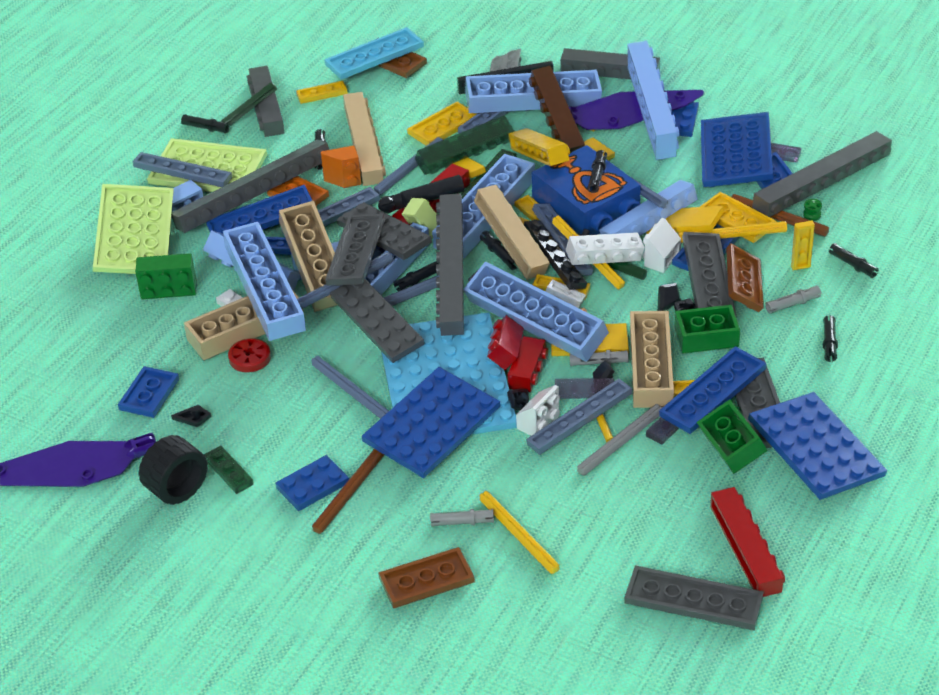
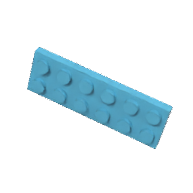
M406 27L324 59L325 65L342 80L384 62H389L394 58L401 57L404 54L416 51L424 47V41Z

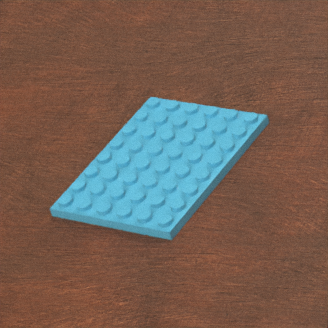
M489 312L464 316V335L441 336L440 328L436 327V320L409 324L424 339L423 346L394 363L381 351L392 408L436 368L441 367L500 401V407L471 435L517 428L515 410L511 408L507 395L509 387L504 369L487 357L488 345L491 342L490 336L494 331Z

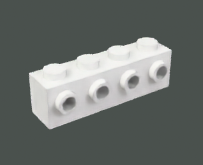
M638 233L569 236L566 252L572 265L641 261L645 247Z

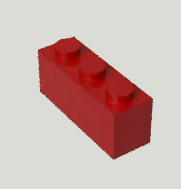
M507 315L502 320L498 319L493 325L494 331L490 336L491 342L488 345L489 351L487 355L489 359L504 370L517 359L524 331L522 326Z
M523 336L518 357L512 363L508 372L509 389H528V392L531 393L533 385H537L538 372H542L543 360H546L548 356L545 340Z

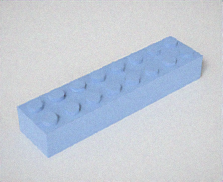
M647 41L629 43L628 71L655 158L659 160L676 157V150L679 149L677 139L679 137V129L675 127L674 115H671V104L667 103V92L663 91L664 83L663 80L660 81L659 69H656L657 62L656 58H653V49L649 47Z
M597 70L553 72L568 106L577 107L601 98L602 89ZM531 73L466 76L465 94L469 113L541 110L540 102L535 98V90L529 84Z
M504 154L462 199L463 258L481 241L480 235L484 237L482 232L491 230V226L474 202L477 190L497 185L508 203L513 205L514 201L518 200L532 184L531 172L535 170V163ZM435 228V229L432 231V235H433V248L437 249V247H436V239H440V238H437L436 228Z
M259 222L223 231L225 248L268 340L272 341L306 331L304 313Z
M486 261L463 289L467 298L473 304L502 319L507 315L527 332L585 362L589 360L609 333L603 320Z

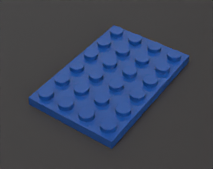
M769 112L701 120L703 187L774 179Z
M438 367L362 435V442L420 477L425 478L500 407V401L443 368Z
M815 392L749 413L748 420L819 500L886 476L887 469Z

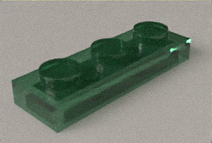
M222 446L204 454L208 464L236 494L254 485L253 479Z

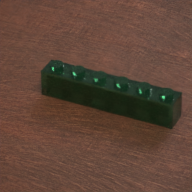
M505 115L418 150L415 160L424 175L434 174L439 169L447 168L457 161L473 155L477 156L487 149L492 150L499 144H507L510 142L508 133L514 132V129Z

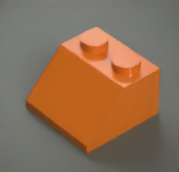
M354 145L320 151L325 182L343 188L361 185L359 157Z

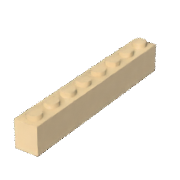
M363 92L343 94L344 109L352 142L359 157L363 186L378 184L383 180V176H386L385 166H383V159L380 147L378 146L370 108L368 107V100L364 98Z

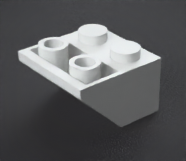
M661 218L657 224H654L650 233L644 237V267L664 273L672 264V259L681 250V238L664 218Z
M554 385L539 391L516 414L518 430L532 436L558 419L560 415L559 386Z

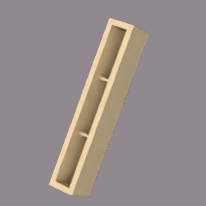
M497 185L478 189L474 199L475 204L526 280L535 278L537 274L545 275L549 266L548 258L534 241L529 230L523 225L520 217L513 210L512 205L504 197L503 192L500 191Z

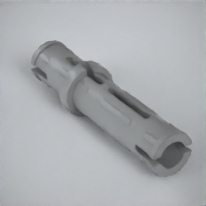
M817 285L805 290L800 289L794 294L766 302L765 307L767 312L771 314L796 304H805L811 299L821 297V290Z
M606 350V352L593 353L587 362L570 354V366L601 364L605 360L610 365L611 363H628L627 350L614 352Z
M493 509L430 513L431 527L471 524V526H474L475 523H494Z

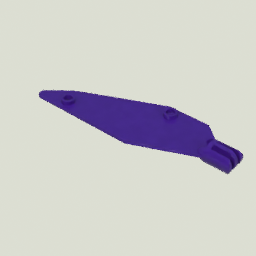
M703 90L664 91L667 92V103L671 104L672 111L685 107L704 95ZM618 92L577 107L568 106L575 123L586 130L621 129L644 121L635 92Z
M152 432L128 441L63 442L0 463V486L84 487L122 474L134 459L146 454L147 450L156 442V439Z

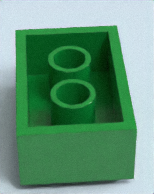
M192 253L136 258L135 273L141 300L196 295L197 280Z
M732 305L675 311V331L682 353L739 347L740 328Z
M730 399L696 422L733 474L768 451L760 437Z

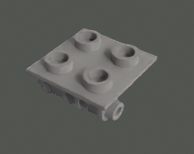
M521 49L511 50L507 54L496 56L492 59L490 71L519 67Z

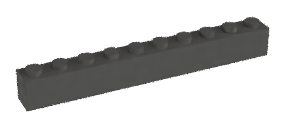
M876 131L754 193L752 208L768 217L777 214L890 155L892 140Z
M317 139L172 212L171 217L176 229L186 233L322 164L320 151L329 150L327 142Z
M461 194L440 195V202L436 203L437 213H440L436 215L437 225H440V227H436L437 238H440L436 239L437 250H440L436 252L437 263H440L436 264V273L440 275V277H436V286L440 288V290H436L437 302L439 301V303H436V313L439 315V317H436V327L440 328L441 336L464 335Z

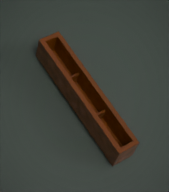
M551 66L531 70L529 84L535 90V98L540 102L541 112L545 113L547 126L551 127L552 138L566 143L570 153L584 147L585 143Z

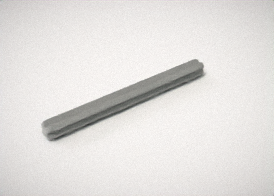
M658 404L652 406L577 466L578 473L583 476L653 422L659 417V410L662 406Z

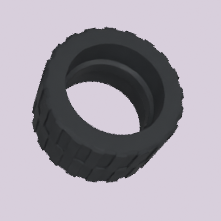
M169 435L156 441L147 450L140 463L138 476L142 485L164 503L170 505L179 504L188 500L201 487L206 478L208 461L201 451L178 435Z

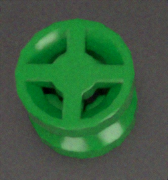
M817 199L806 200L804 202L805 210L803 211V217L811 221L819 220L821 218L820 210L822 209L821 201Z

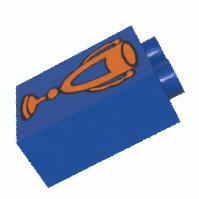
M588 145L571 152L569 155L570 161L553 166L544 165L532 171V198L539 204H550L556 214L576 233L582 234L583 229H587L590 231L589 235L600 234L599 229L641 204V185L606 159V169L602 173L598 192L591 193V190L588 191L587 186L592 173V162H594L597 153Z

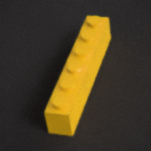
M528 128L508 133L513 151L548 166L570 161V150L564 142Z

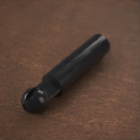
M456 175L418 186L392 196L382 197L379 200L378 208L380 211L389 214L395 210L406 208L412 198H424L428 202L440 199V195L464 192V183L461 176Z

